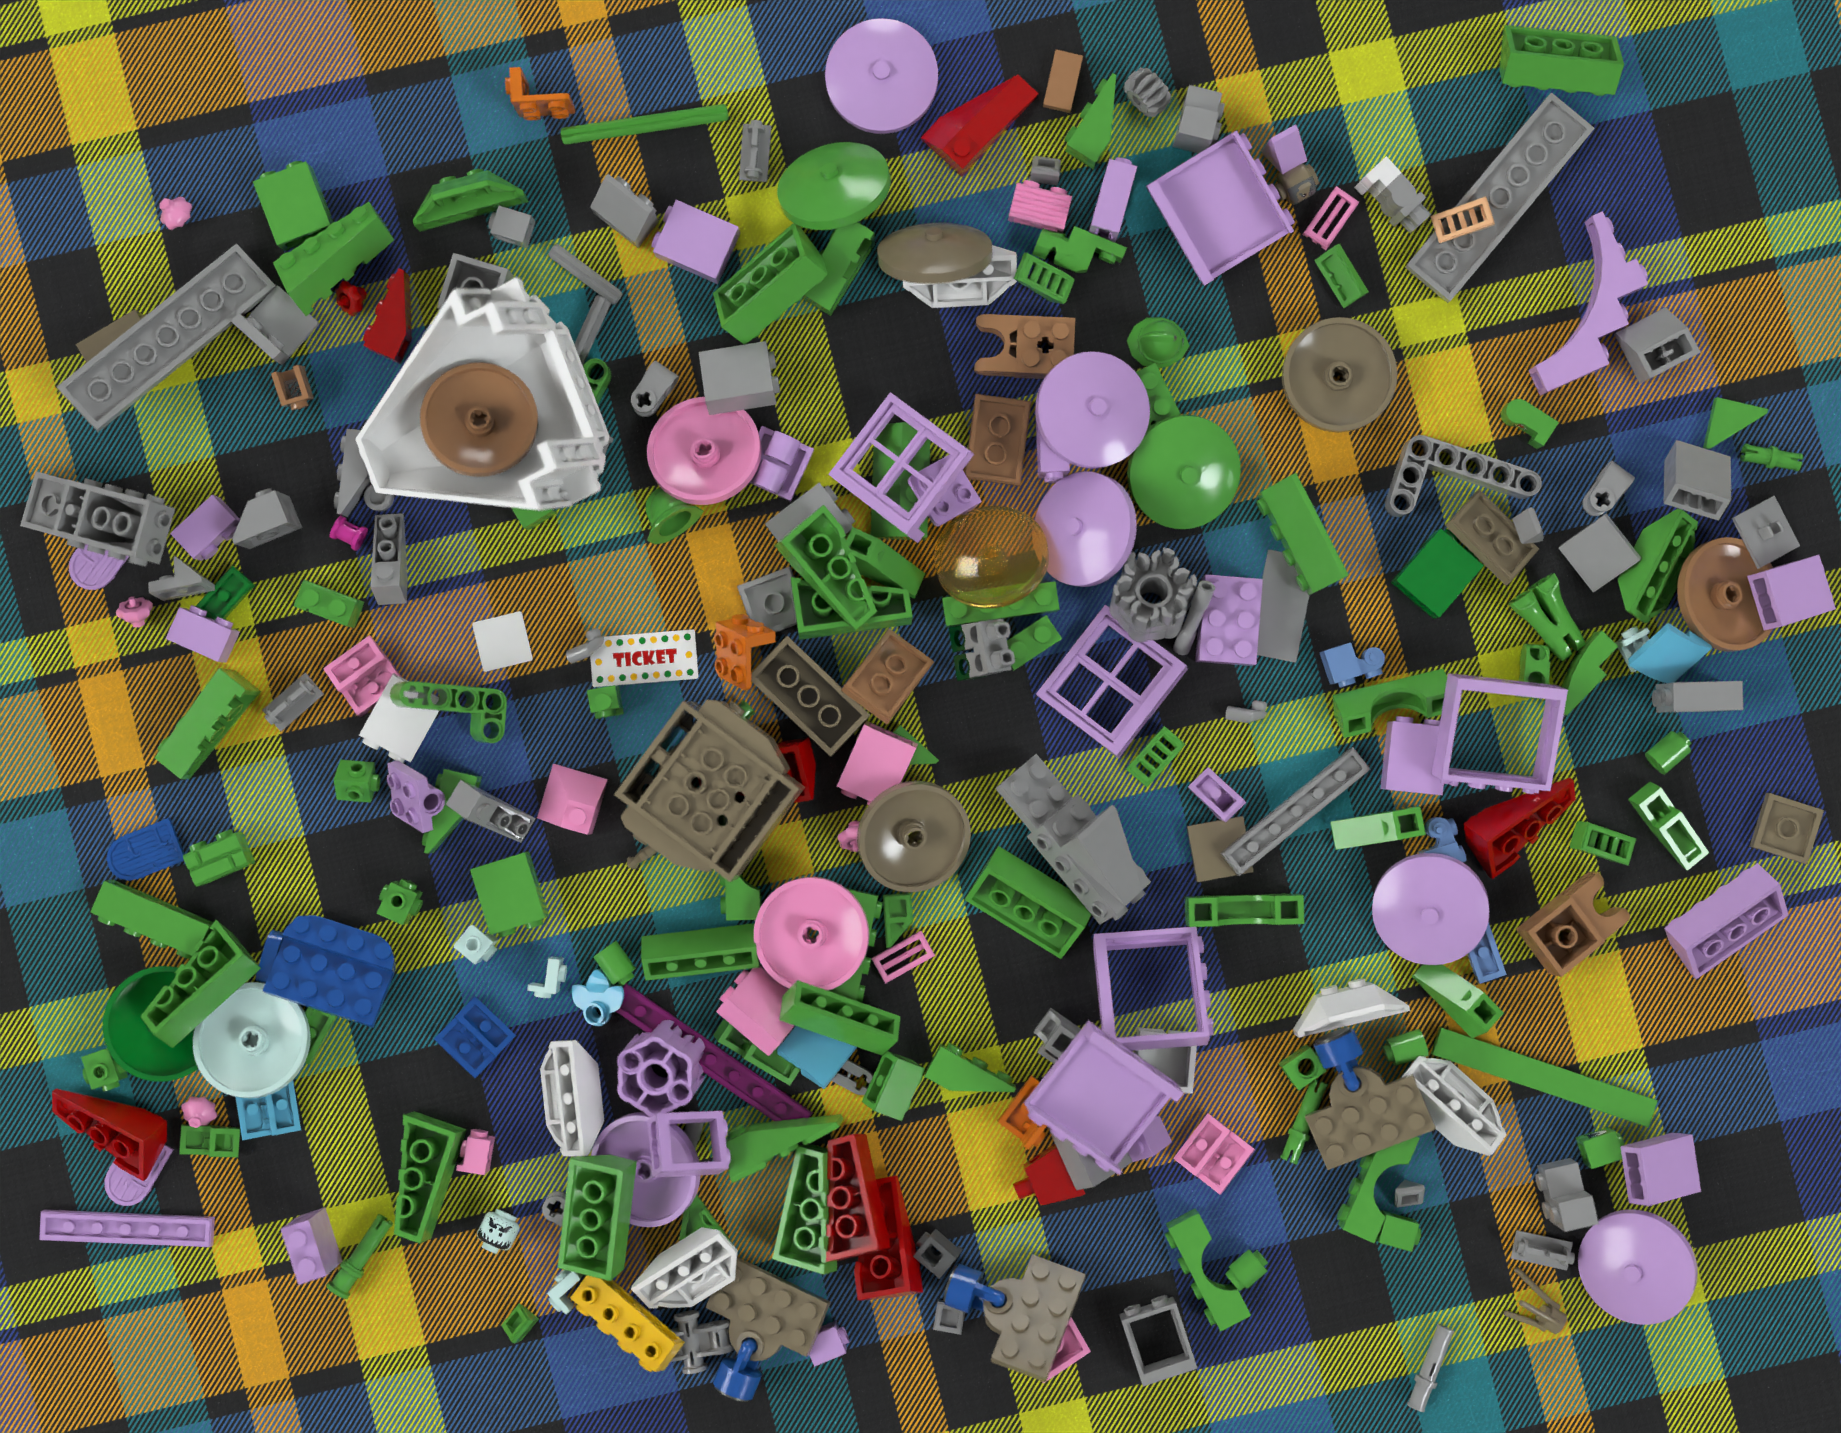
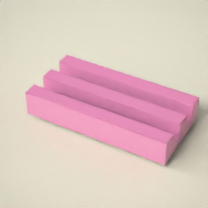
M1336 186L1303 235L1310 237L1314 243L1320 244L1326 250L1359 201ZM1336 195L1341 197L1340 201L1318 233H1315L1312 230ZM1347 201L1351 205L1325 240L1322 238V235Z
M919 931L872 957V960L886 984L934 957L935 954L922 931ZM918 939L921 941V944L883 965L880 963V960ZM922 949L926 950V954L889 975L885 972L888 968Z

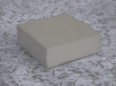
M938 1299L933 1330L961 1335L965 1312L947 1306L945 1301Z

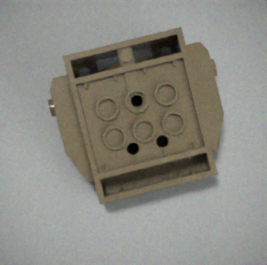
M706 700L700 706L695 701H683L614 795L628 805L621 815V819L625 828L631 831L633 837L640 843L648 844L674 865L704 872L715 870L726 880L732 882L738 879L805 786L787 774L790 767L774 738L743 716L745 710L733 701L727 704L725 701ZM694 717L698 719L695 725L693 723ZM681 729L688 733L670 752L666 751ZM658 763L660 767L655 778L649 772ZM695 777H699L702 781L699 788H695L692 784V780ZM649 784L650 786L647 788V790H646L645 793H644V792H643V787H644V785ZM739 791L745 795V800L742 803L738 802L735 798L736 793ZM720 815H725L728 819V823L725 826L720 825L718 822Z

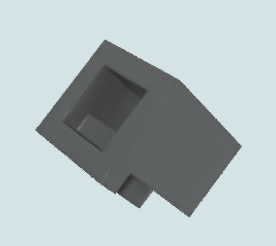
M935 1229L931 1235L926 1231L915 1244L919 1247V1250L913 1257L940 1279L963 1249L960 1246H955Z

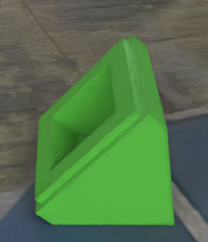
M519 1303L501 1326L511 1342L515 1344L522 1341L539 1318Z

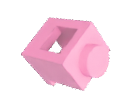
M471 1129L470 1136L462 1142L460 1157H463L464 1160L457 1165L456 1171L485 1175L490 1171L495 1137L488 1136V1131Z

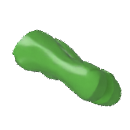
M1555 573L1534 583L1528 588V591L1520 593L1508 604L1515 613L1526 620L1537 631L1551 652L1563 662L1572 655L1569 646L1578 651L1586 643L1563 602L1559 580ZM1540 605L1542 606V608L1544 609V611L1547 613V615L1549 616V618L1552 620V622L1547 618V616L1545 615V613L1542 611Z

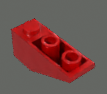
M398 268L396 274L393 273L388 280V292L385 299H381L375 309V315L377 316L373 325H369L364 333L363 341L365 343L363 346L369 351L401 364L412 340L410 276L404 270Z

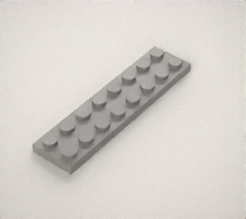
M1551 92L1455 206L1457 207L1486 196L1495 225L1440 244L1434 231L1405 268L1444 301L1449 303L1595 128ZM1480 207L1474 208L1478 223L1483 222ZM1469 211L1463 212L1467 227L1472 226ZM1453 215L1452 219L1456 231L1461 230L1458 215ZM1445 218L1442 222V226L1445 235H1447L1451 232L1449 229L1447 219Z
M236 243L59 384L57 389L90 425L99 432L233 324L231 321L238 313L245 315L261 302L276 285Z

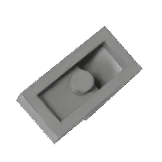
M174 556V576L166 575L160 577L157 581L148 582L149 593L162 601L215 590V585L176 556Z

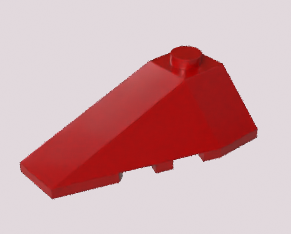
M1016 75L941 116L921 137V140L963 177L1032 103L1039 93L1019 75Z
M1567 778L1552 784L1551 791L1539 790V793H1526L1485 808L1464 823L1466 843L1491 879L1512 866L1520 858L1517 853L1528 842L1533 844L1539 838L1537 834L1546 823L1553 824L1576 800L1574 780Z

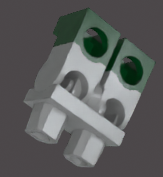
M1003 619L949 627L953 653L974 650V652L953 656L957 681L987 677V675L1011 670V665L1015 663L1014 652L1008 649L1006 638L1011 634L1009 623L1004 622ZM960 631L964 637L963 645L960 644L958 639ZM964 659H965V660L967 661V663H968V672H967V674L965 673V671H964V669H963V661H964Z

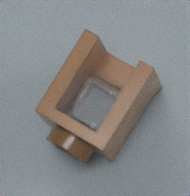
M296 365L293 366V369L285 372L276 371L271 373L281 406H291L292 410H298L307 407V401L314 399L306 376L305 366Z

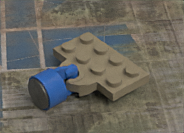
M1350 1027L1341 1028L1315 1041L1313 1046L1324 1069L1336 1067L1338 1072L1331 1084L1329 1095L1331 1105L1305 1115L1327 1170L1436 1129L1413 1074L1385 1084L1380 1074L1375 1070L1358 1065L1356 1057L1360 1056L1363 1050L1354 1029H1350Z
M1032 1254L1022 1280L1008 1278L998 1281L991 1287H986L982 1285L983 1272L959 1264L954 1267L949 1277L943 1301H945V1305L968 1314L972 1308L984 1312L986 1324L992 1331L1000 1334L991 1357V1362L1046 1383L1086 1279V1274Z
M737 1257L735 1280L710 1295L706 1305L707 1309L730 1319L728 1330L730 1343L738 1353L737 1359H722L713 1381L715 1389L734 1400L744 1402L752 1400L762 1377V1373L757 1369L759 1361L772 1357L780 1351L782 1346L805 1357L809 1356L831 1302Z

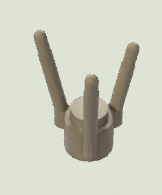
M1515 1267L1514 1271L1548 1306L1542 1305L1538 1309L1520 1300L1519 1305L1534 1313L1536 1320L1510 1311H1504V1315L1534 1326L1543 1332L1549 1330L1554 1334H1558L1565 1326L1567 1315L1559 1310L1560 1305L1545 1294L1519 1267Z

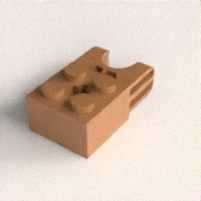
M982 314L976 318V326L981 332L997 335L1001 338L1004 349L997 356L980 358L976 361L974 372L978 375L1044 379L1054 366L1074 355L1075 318ZM1044 342L1051 346L1052 349H1049L1048 353L1045 354L1042 353V348H1037V345H1041Z
M1598 871L1588 872L1581 876L1516 928L1548 974L1559 977L1564 976L1604 944V940L1630 919V914L1626 908L1612 907L1602 914H1598L1593 907L1594 896L1604 885V879Z

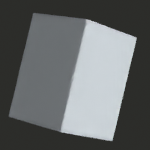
M1033 156L1030 181L1058 185L1061 160Z
M1528 508L1512 518L1521 544L1543 541V531L1534 508Z

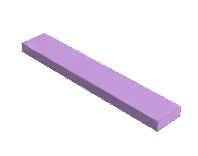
M43 1210L41 1211L39 1240L212 1247L214 1244L215 1217Z

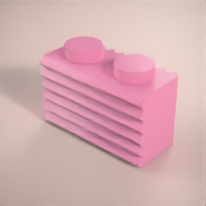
M1024 180L1023 184L1017 183L1008 221L1063 233L1072 196L1067 195L1066 190L1058 187H1051L1050 190L1039 188L1040 184L1034 181Z

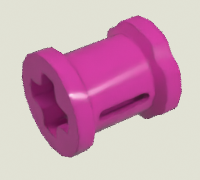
M339 516L330 531V537L335 540L337 538L351 545V549L357 551L365 541L368 529L364 526L360 528L348 522L347 518Z

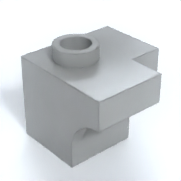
M1050 1008L1034 1030V1034L1043 1041L1037 1053L1055 1064L1081 1029Z

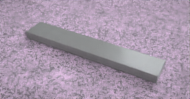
M1350 747L1220 854L1234 872L1240 876L1371 769L1357 751Z

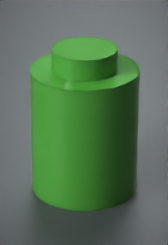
M1670 731L1645 753V757L1657 771L1665 775L1691 752L1689 747L1691 742L1682 732L1675 733Z
M617 941L593 957L612 985L618 982L622 986L635 977L632 971L636 967Z
M1420 1029L1386 1039V1045L1382 1046L1387 1062H1393L1394 1066L1414 1061L1418 1056H1429L1426 1041Z

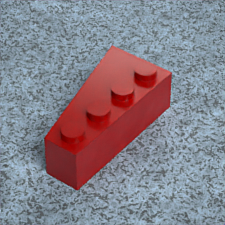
M851 1134L828 1140L827 1179H829V1195H827V1206H829V1224L826 1225V1237H828L826 1262L839 1261L891 1248L867 1135Z

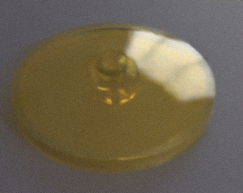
M986 506L971 510L964 515L962 514L953 520L942 532L934 553L936 573L945 591L959 602L977 608L1004 607L1025 598L1040 584L1047 571L1049 562L1047 540L1039 524L1024 512L1005 506Z

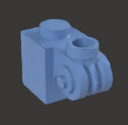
M1351 642L1319 652L1330 685L1338 683L1339 688L1356 683L1354 677L1365 674L1366 679L1383 674L1381 668L1385 661V655L1379 648L1373 647L1364 650L1361 654V659L1356 657Z
M1441 817L1428 819L1424 825L1425 833L1429 837L1436 838V842L1433 847L1418 851L1419 854H1443L1461 862H1466L1465 851L1461 845L1458 846L1454 835L1458 834L1454 819H1444Z

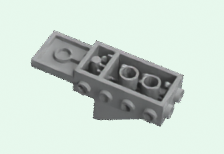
M35 472L20 526L68 539L66 545L84 549L85 544H87V551L105 555V551L109 550L108 556L125 561L126 556H130L128 562L146 567L147 561L160 564L175 508L163 505L165 499L147 495L145 500L142 493L126 489L125 494H122L123 488L105 484L103 489L101 488L103 483L85 478L84 483Z
M1037 754L1032 756L995 788L1031 831L1027 836L1028 839L1099 924L1112 917L1115 921L1128 911L1126 905L1129 902L1134 904L1146 894L1143 889L1151 881L1147 878L1143 869L1133 861L1117 809L1113 805L1096 816L1089 804L1079 794L1074 797L1069 794Z

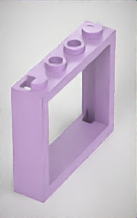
M1448 673L1432 775L1441 779L1442 784H1450L1451 786H1458V782L1468 783L1469 787L1485 789L1486 785H1494L1495 789L1512 792L1513 787L1522 788V792L1529 794L1539 793V790L1551 791L1568 690L1551 684ZM1462 690L1546 699L1533 776L1449 768Z
M1197 927L1094 934L1093 952L1101 1030L1131 1051L1208 1045L1210 1035H1214L1213 1019L1207 1018L1206 1008H1210L1211 1002L1209 990H1204L1203 980H1207L1206 963H1201L1200 953H1204L1202 936H1197ZM1187 945L1197 1032L1116 1038L1107 951Z

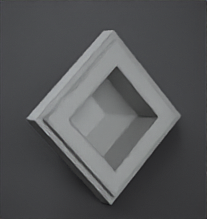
M1404 1180L1395 1190V1207L1422 1204L1425 1192L1424 1185Z

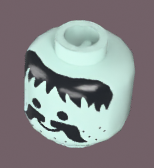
M497 1208L495 1212H488L477 1232V1237L483 1241L481 1247L495 1254L498 1253L499 1249L509 1250L520 1229L518 1223L515 1222L517 1217Z

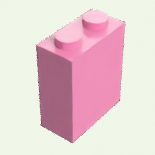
M866 721L837 787L842 789V794L850 798L856 799L859 796L868 800L867 804L869 805L880 793L901 783L918 743Z
M761 966L753 968L750 972L744 969L734 981L738 986L735 989L730 986L719 998L723 1004L716 1012L769 1057L795 1026L779 1020L782 998L788 989L774 980Z

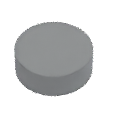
M370 484L364 492V501L369 508L375 511H385L392 506L394 495L376 493L374 486Z

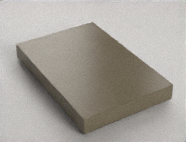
M1480 489L1465 502L1445 525L1505 586L1517 576L1539 550L1534 543L1521 544L1514 523Z

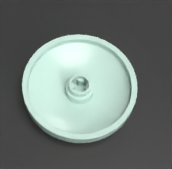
M244 983L195 1027L193 1052L200 1072L213 1087L231 1096L250 1099L260 1098L281 1090L297 1076L308 1056L310 1027L304 1010L300 1004L265 994L263 992L265 983Z

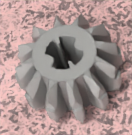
M1140 67L1137 71H1134L1124 83V92L1139 112H1143L1148 117H1155L1158 113L1160 114L1170 103L1171 94L1168 91V87L1163 83V79H1160L1156 73H1152L1148 68Z

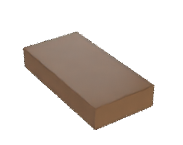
M1055 50L1043 107L1067 113L1071 112L1083 59L1082 55Z

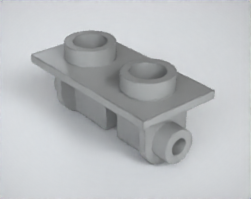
M751 120V124H743L739 180L768 181L771 125H762V121Z
M304 673L263 709V712L266 714L264 717L271 725L275 724L280 731H283L322 697L324 693Z
M1516 1230L1511 1259L1567 1270L1568 1264H1573L1575 1260V1254L1571 1253L1573 1242Z

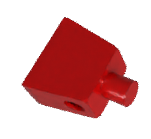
M1055 1144L1024 1164V1169L1028 1177L1013 1183L1019 1200L1035 1193L1040 1205L1085 1195L1084 1189L1076 1190Z

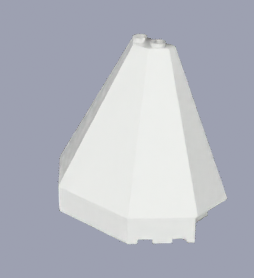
M518 277L491 291L489 289L454 288L356 437V442L359 447L360 456L364 460L369 473L370 482L374 486L376 493L544 510L572 506L573 503L600 491L601 484L598 482V475L603 473L606 456L602 452L603 446L608 444L609 433L569 329L561 321L556 324L548 315L550 311L548 307L535 294L529 296L524 290L523 282ZM469 363L494 364L517 375L532 393L538 413L537 435L527 455L509 470L487 477L462 475L441 464L428 449L420 426L422 402L431 385L450 369Z

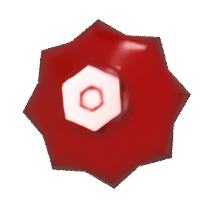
M343 281L335 288L336 301L338 306H341L343 312H347L350 316H355L363 309V300L367 297L364 288L353 286L346 281Z

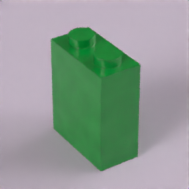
M1442 529L1434 531L1391 581L1394 586L1433 619L1439 618L1484 566L1468 548L1465 550L1457 543L1459 539L1448 529H1445V531Z

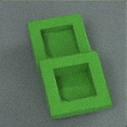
M182 1124L179 1154L238 1157L240 1128L216 1125H201L195 1128L189 1124Z

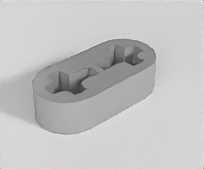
M848 1059L841 1067L848 1072L847 1076L837 1072L831 1081L855 1094L865 1095L868 1087L863 1085L861 1089L857 1088V1082L850 1078V1076L853 1074L860 1078L864 1074L867 1076L866 1081L870 1084L873 1074L868 1069Z

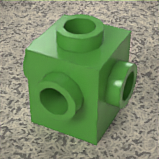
M340 760L334 778L337 800L371 803L374 791H379L380 775L376 774L375 763Z
M401 879L400 882L393 881L390 885L386 884L379 896V900L382 902L377 914L401 925L408 924L412 915L417 916L422 907L423 901L420 900L423 892L416 890L417 885L406 879Z
M107 1048L81 1057L84 1065L83 1077L85 1082L90 1084L91 1090L102 1087L104 1092L119 1087V1081L128 1077L127 1071L116 1063Z

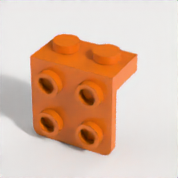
M509 68L510 77H505L506 93L510 95L511 103L519 117L529 121L539 120L541 116L552 115V118L565 119L569 117V114L575 113V106L568 93L529 95V83L522 68Z
M736 614L732 616V619L716 622L714 641L717 659L715 660V670L718 676L744 691L751 689V647L774 643L775 631L764 626V623L750 619L745 614Z
M1032 1075L997 1120L999 1124L1020 1138L1023 1146L1028 1150L1032 1145L1037 1147L1046 1135L1044 1129L1047 1127L1046 1124L1039 1126L1028 1117L1029 1111L1024 1104L1040 1083Z

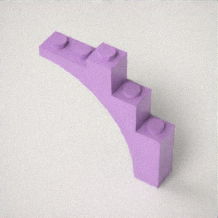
M1603 211L1585 221L1594 257L1593 289L1587 310L1578 328L1564 346L1550 358L1528 370L1540 396L1602 369L1609 364L1608 350L1603 343L1600 344L1599 339L1629 324L1627 321L1628 312L1625 306L1619 303L1618 299L1648 285L1646 269L1642 264L1638 263L1637 258L1626 263L1625 250L1620 243L1616 242L1613 235V224L1608 217H1605Z

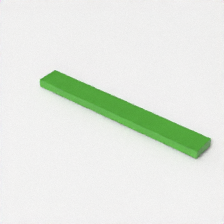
M1439 1027L1431 1051L1432 1055L1648 1128L1658 1101Z

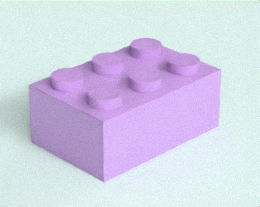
M1204 575L1201 581L1205 580L1214 584L1215 591L1198 626L1195 662L1245 666L1256 665L1263 579Z

